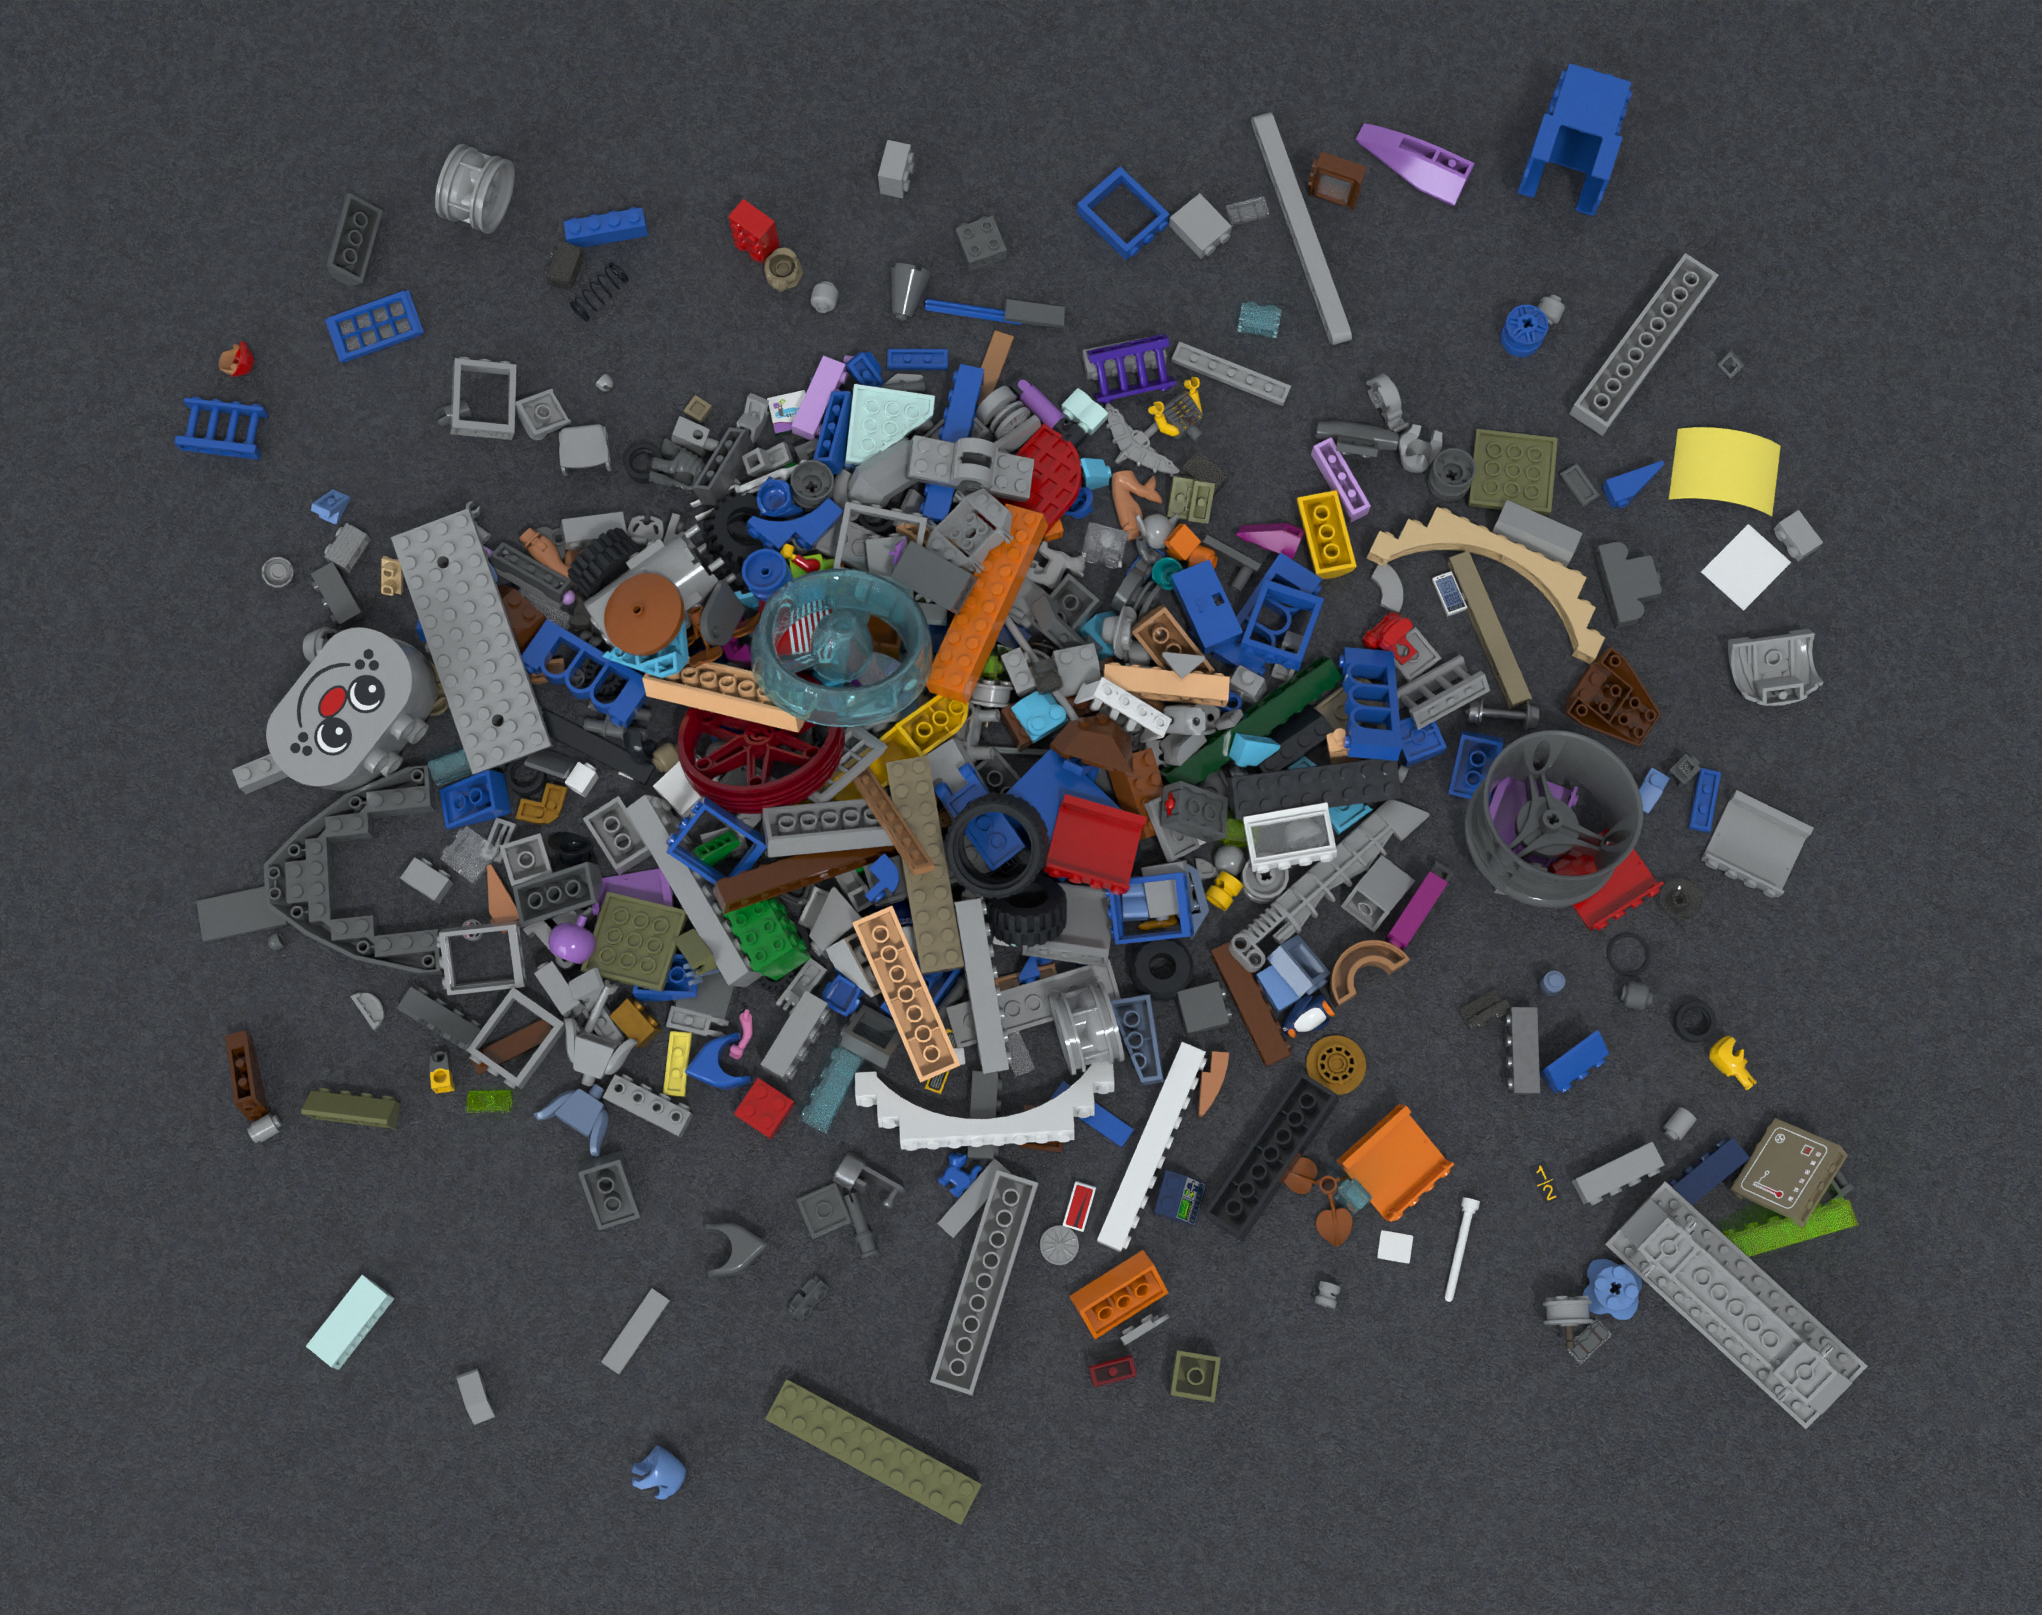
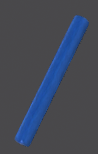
M926 299L925 310L1022 324L1004 321L1005 310L935 299Z

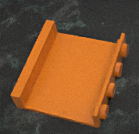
M1398 1104L1336 1160L1380 1215L1390 1222L1401 1218L1403 1211L1408 1206L1415 1205L1419 1201V1196L1424 1192L1430 1191L1435 1186V1182L1440 1177L1447 1176L1451 1171L1450 1168L1455 1165L1453 1162L1445 1159L1409 1115L1411 1113L1409 1108L1402 1104Z

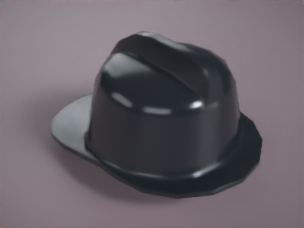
M569 832L555 833L547 841L548 845L558 851L562 861L568 865L585 863L589 858L590 850L594 846L592 842Z

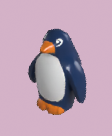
M1323 993L1312 998V995H1307L1295 1004L1281 1025L1282 1032L1285 1035L1294 1038L1299 1032L1317 1031L1329 1023L1330 1019L1328 1017L1334 1016L1335 1013Z

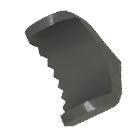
M706 1224L705 1231L723 1232L729 1237L732 1244V1253L728 1262L721 1268L707 1271L708 1277L731 1276L743 1272L768 1247V1244L739 1224Z

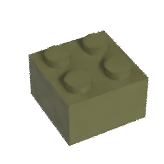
M1177 1350L1169 1396L1214 1403L1221 1358Z

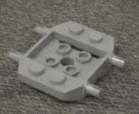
M984 488L967 496L959 490L957 491L959 495L955 493V498L960 503L939 525L935 524L933 520H929L926 523V527L932 532L925 548L967 572L975 570L977 573H981L978 567L982 571L984 570V566L981 563L985 560L988 552L999 546L1004 540L1006 543L1013 541V536L1010 535L1013 515ZM976 510L977 512H979L997 529L994 531L988 524H986L980 517H978L974 513V511ZM976 532L974 537L969 538L971 533ZM949 537V538H950L956 545H958L966 554H968L969 557H966V556H965L958 548H956L947 538Z

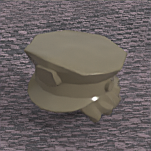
M786 247L778 248L765 261L764 271L767 282L774 289L783 292L788 288L797 286L803 271L799 259H797L791 249Z

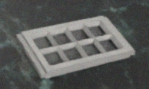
M856 723L854 725L851 724L845 730L844 752L837 769L830 779L819 790L807 797V799L813 803L828 802L879 758L888 748L887 745Z

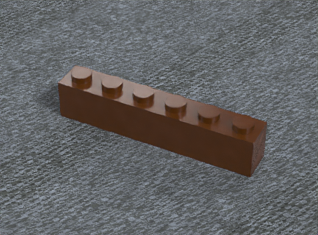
M1228 942L1211 950L1210 956L1265 1068H1268L1289 1058L1291 1047L1287 1039L1283 1040L1280 1034L1282 1029L1277 1020L1274 1021L1270 1014L1273 1011L1269 1002H1264L1262 998V987L1252 977L1254 972L1245 970L1232 956L1228 949L1230 943ZM1235 942V946H1236L1238 949H1242L1241 945H1240V944H1237V945H1236V942Z

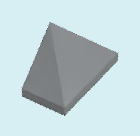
M1161 653V658L1181 679L1205 660V656Z

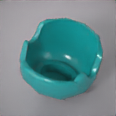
M1161 558L1156 561L1152 568V579L1157 585L1162 586L1164 590L1171 591L1173 590L1170 583L1171 575L1184 569L1173 558Z

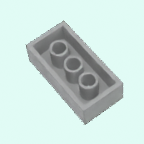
M805 990L761 1063L766 1072L785 1083L789 1079L793 1080L798 1071L796 1066L800 1061L803 1062L809 1053L807 1048L811 1042H816L820 1035L819 1028L822 1024L826 1025L831 1017L828 1003Z

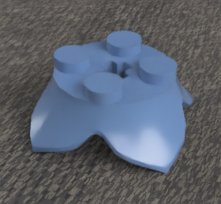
M1607 1259L1593 1260L1587 1270L1589 1285L1584 1289L1582 1295L1589 1296V1300L1592 1301V1304L1589 1305V1311L1594 1314L1609 1313L1619 1320L1630 1319L1638 1308V1294L1642 1287L1641 1277L1627 1264L1619 1265ZM1611 1283L1618 1286L1617 1294L1610 1292L1612 1288Z

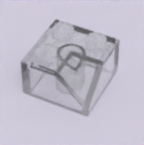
M1089 522L1082 556L1089 563L1095 564L1099 562L1109 568H1122L1129 532Z

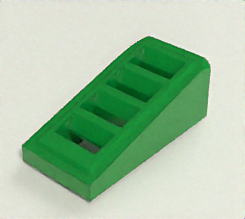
M730 830L693 849V852L699 859L712 867L738 847L741 842Z

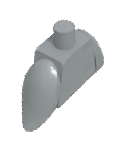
M564 1018L567 1056L570 1062L573 1063V1069L584 1073L581 1082L583 1085L594 1086L596 1078L602 1079L606 1075L616 1073L625 1062L632 1048L638 1043L635 1039L630 1038L620 1044L584 1031L581 1033L576 1020Z

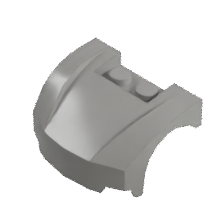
M1810 629L1789 631V634L1771 637L1729 639L1730 669L1741 695L1745 699L1760 705H1787L1806 699L1808 694L1815 691L1818 686H1822L1823 680L1816 672L1812 656L1815 633Z

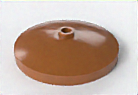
M653 573L635 575L621 583L609 598L604 614L606 633L611 642L627 654L634 656L655 654L667 647L680 631L685 612L684 601L678 588L665 577Z

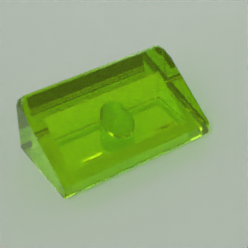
M512 1090L468 1091L466 1111L468 1113L511 1112Z

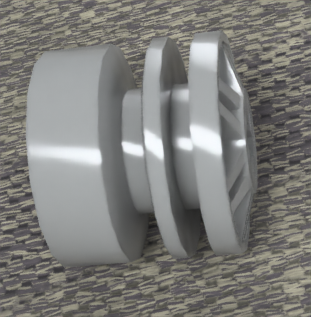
M1002 386L993 391L982 401L976 411V416L985 425H990V431L995 433L997 439L1012 432L1014 428L1025 422L1030 416L1029 409L1024 407L1021 401L1015 402L1016 395L1008 386Z

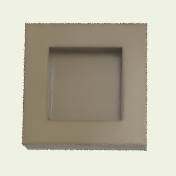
M695 395L683 411L684 414L701 424L712 410V405Z

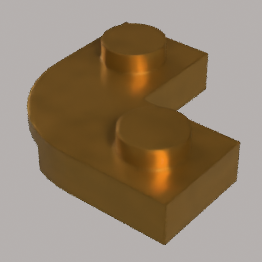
M547 783L541 803L521 798L516 819L537 825H546L554 822L562 813L568 788Z

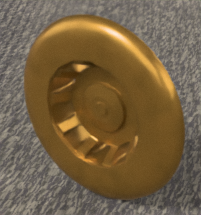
M1333 1035L1320 1039L1312 1046L1307 1056L1306 1067L1309 1077L1337 1095L1353 1091L1362 1082L1366 1072V1060L1361 1048L1354 1041L1344 1036ZM1322 1055L1326 1057L1325 1060H1321ZM1327 1072L1330 1075L1329 1078L1324 1073ZM1346 1075L1347 1078L1342 1080V1076ZM1337 1077L1338 1081L1332 1080V1078Z

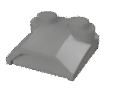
M553 389L515 403L518 418L529 437L534 440H542L548 433L571 423L554 395Z

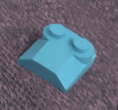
M1047 687L1037 690L1011 707L1012 712L1033 743L1069 723L1065 709L1057 703Z

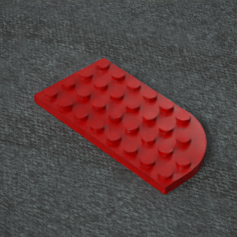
M1045 423L1016 454V456L1034 459L1029 499L1024 503L994 497L1003 506L1010 504L1044 514L1048 524L1044 536L1073 505L1080 492L1083 478L1080 458L1073 444L1070 441L1066 442L1061 438L1063 435L1051 429ZM978 513L977 516L994 530L995 526ZM976 532L971 533L969 538L974 537Z

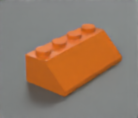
M1142 1250L1069 1297L1094 1339H1097L1168 1294V1291L1154 1264Z

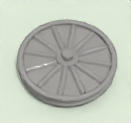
M1061 1225L1053 1226L1047 1229L1041 1237V1253L1052 1264H1067L1078 1253V1238L1068 1227Z

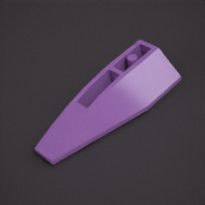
M1366 123L1363 124L1355 140L1416 189L1452 206H1455L1475 164L1421 139Z

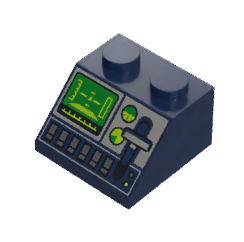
M1166 1170L1153 1214L1195 1226L1206 1184L1188 1176Z

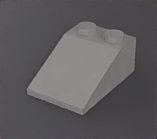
M857 933L826 948L829 959L833 962L835 968L865 993L873 997L881 992Z

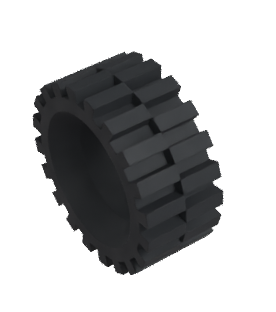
M622 528L610 529L606 534L604 532L600 534L598 539L594 538L588 547L585 546L582 549L583 552L575 557L576 561L571 563V568L568 569V577L589 599L627 572L630 568L626 562L629 561V558L634 553H640L642 550Z

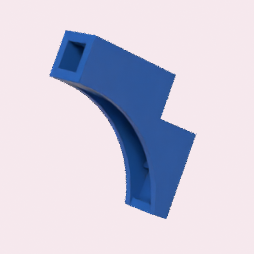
M827 498L813 512L790 521H768L752 516L747 522L746 529H748L747 532L754 539L758 538L763 543L764 548L773 549L780 553L783 545L789 544L795 539V543L800 548L810 552L842 518L844 511L830 498Z

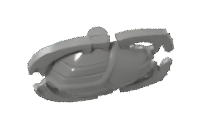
M643 515L632 518L627 535L643 551L651 541L663 540L664 526L662 520L652 516L650 519L655 522L644 525L642 521H639L645 519ZM640 524L637 530L633 532L634 526ZM654 525L658 526V534L655 532Z

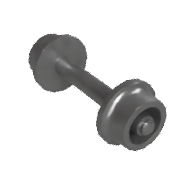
M1479 698L1477 701H1470L1468 708L1465 710L1467 721L1476 723L1477 726H1480L1483 716L1523 720V729L1527 730L1528 728H1537L1538 721L1541 718L1539 707L1532 706L1529 702H1526L1524 712L1486 709L1483 708V699Z

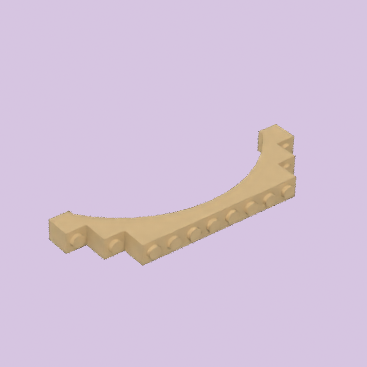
M1437 507L1427 527L1423 526L1420 521L1408 519L1399 539H1396L1389 532L1379 531L1366 559L1383 567L1386 566L1387 562L1416 552L1469 550L1470 553L1496 560L1517 571L1532 582L1554 606L1569 634L1574 650L1572 656L1588 664H1591L1596 659L1605 637L1594 629H1587L1596 607L1592 606L1587 600L1577 598L1587 578L1578 570H1570L1564 567L1562 563L1551 561L1539 552H1532L1520 543H1513L1501 534L1496 535L1484 526L1470 523L1469 519L1458 517L1446 508Z

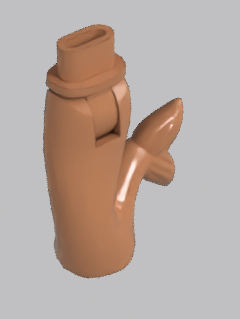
M1119 471L1112 474L1111 478L1113 501L1120 525L1123 528L1122 533H1125L1126 541H1134L1137 537L1141 536V532L1137 527L1136 515L1139 514L1142 519L1143 515L1139 504L1129 492L1161 504L1162 499L1159 493L1155 491L1156 480L1154 476L1145 485H1141L1133 471Z
M529 528L519 538L525 544L524 548L529 551L536 561L568 579V569L571 568V563L576 561L575 557L583 552L582 549L578 551L568 549L565 554L564 564L554 543L546 536H541V533H536L533 529Z

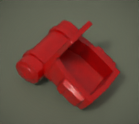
M1396 612L1385 615L1381 622L1373 629L1367 631L1366 635L1362 637V642L1367 649L1375 650L1379 647L1384 651H1394V658L1401 665H1404L1417 653L1405 636L1413 628V623L1409 618H1402ZM1397 644L1408 648L1409 653L1406 657H1401L1398 654Z

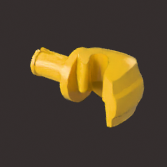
M1725 1036L1712 1046L1709 1059L1719 1071L1727 1077L1735 1076L1744 1089L1748 1090L1757 1081L1754 1080L1745 1068V1064L1748 1061L1744 1058V1049L1736 1051L1734 1056L1732 1050L1736 1041L1731 1036Z

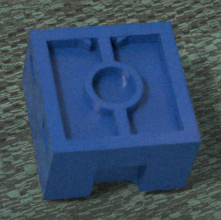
M1411 717L1400 721L1402 740L1400 759L1403 766L1409 767L1444 753L1447 747L1435 721L1419 730L1414 727Z

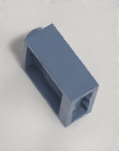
M1299 935L1280 945L1267 957V960L1299 997L1306 993L1311 995L1317 989H1320L1328 982L1325 978L1331 974Z

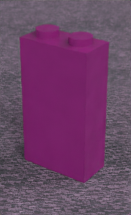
M1430 871L1384 942L1393 944L1403 951L1448 882Z

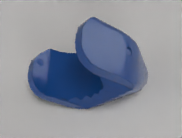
M740 1033L718 1037L705 1044L686 1068L685 1073L722 1090L750 1084L752 1082L750 1076L733 1077L723 1072L720 1060L723 1051L728 1045L741 1039Z

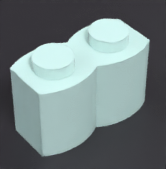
M1079 388L1061 406L1062 414L1070 421L1076 422L1085 434L1088 433L1091 436L1108 417L1106 410Z

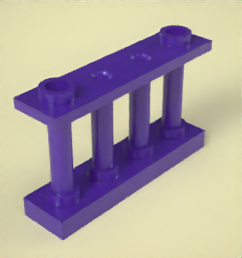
M1165 334L1086 351L1087 359L1091 364L1094 363L1097 368L1101 392L1094 393L1096 401L1106 404L1112 402V399L1156 389L1161 391L1169 390L1171 386L1176 385V381L1172 376L1167 377L1163 354L1165 347L1170 346L1169 338ZM1150 350L1155 352L1160 378L1153 381H1148L1143 356L1146 351ZM1133 354L1136 357L1140 383L1128 386L1124 359L1125 356ZM1110 359L1116 361L1120 388L1112 390L1108 389L1104 367L1105 360Z

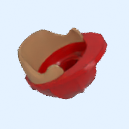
M241 341L239 344H233V349L224 351L219 359L220 370L231 377L246 375L254 366L252 352L247 348L246 342Z

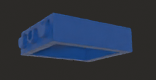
M1121 166L1077 203V213L1125 260L1131 256L1133 257L1135 254L1137 255L1145 243L1149 244L1152 242L1155 235L1159 231L1163 232L1169 225L1170 214ZM1121 183L1157 216L1152 223L1128 244L1092 211L1097 204Z
M1265 579L1243 636L1240 652L1248 654L1249 657L1261 658L1267 663H1276L1284 666L1286 669L1291 668L1292 670L1299 671L1322 609L1324 598ZM1265 597L1312 612L1298 654L1250 639Z
M705 796L701 802L698 800L695 802L691 809V815L688 818L684 817L678 826L680 828L676 834L672 833L666 841V853L714 885L718 880L726 876L678 845L704 810H707L754 842L730 873L729 878L738 875L742 871H749L766 849L765 837Z
M1187 871L1130 877L1129 881L1130 885L1175 879L1181 930L1125 936L1120 895H1115L1106 889V896L1110 898L1111 906H1108V915L1113 921L1111 934L1112 940H1115V945L1194 935Z

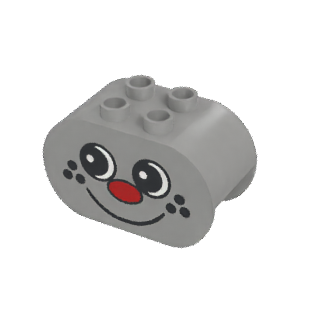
M350 628L335 634L317 654L269 718L266 739L270 754L275 763L286 775L297 782L344 792L354 791L377 781L382 774L387 778L395 773L403 761V758L398 755L408 741L411 744H416L429 728V725L424 721L433 709L437 692L435 674L429 661L412 645L395 638H390L376 630Z

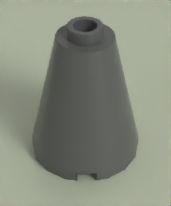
M892 264V314L895 315V319L907 321V319L912 318L930 279V271L924 268L919 271L915 265Z

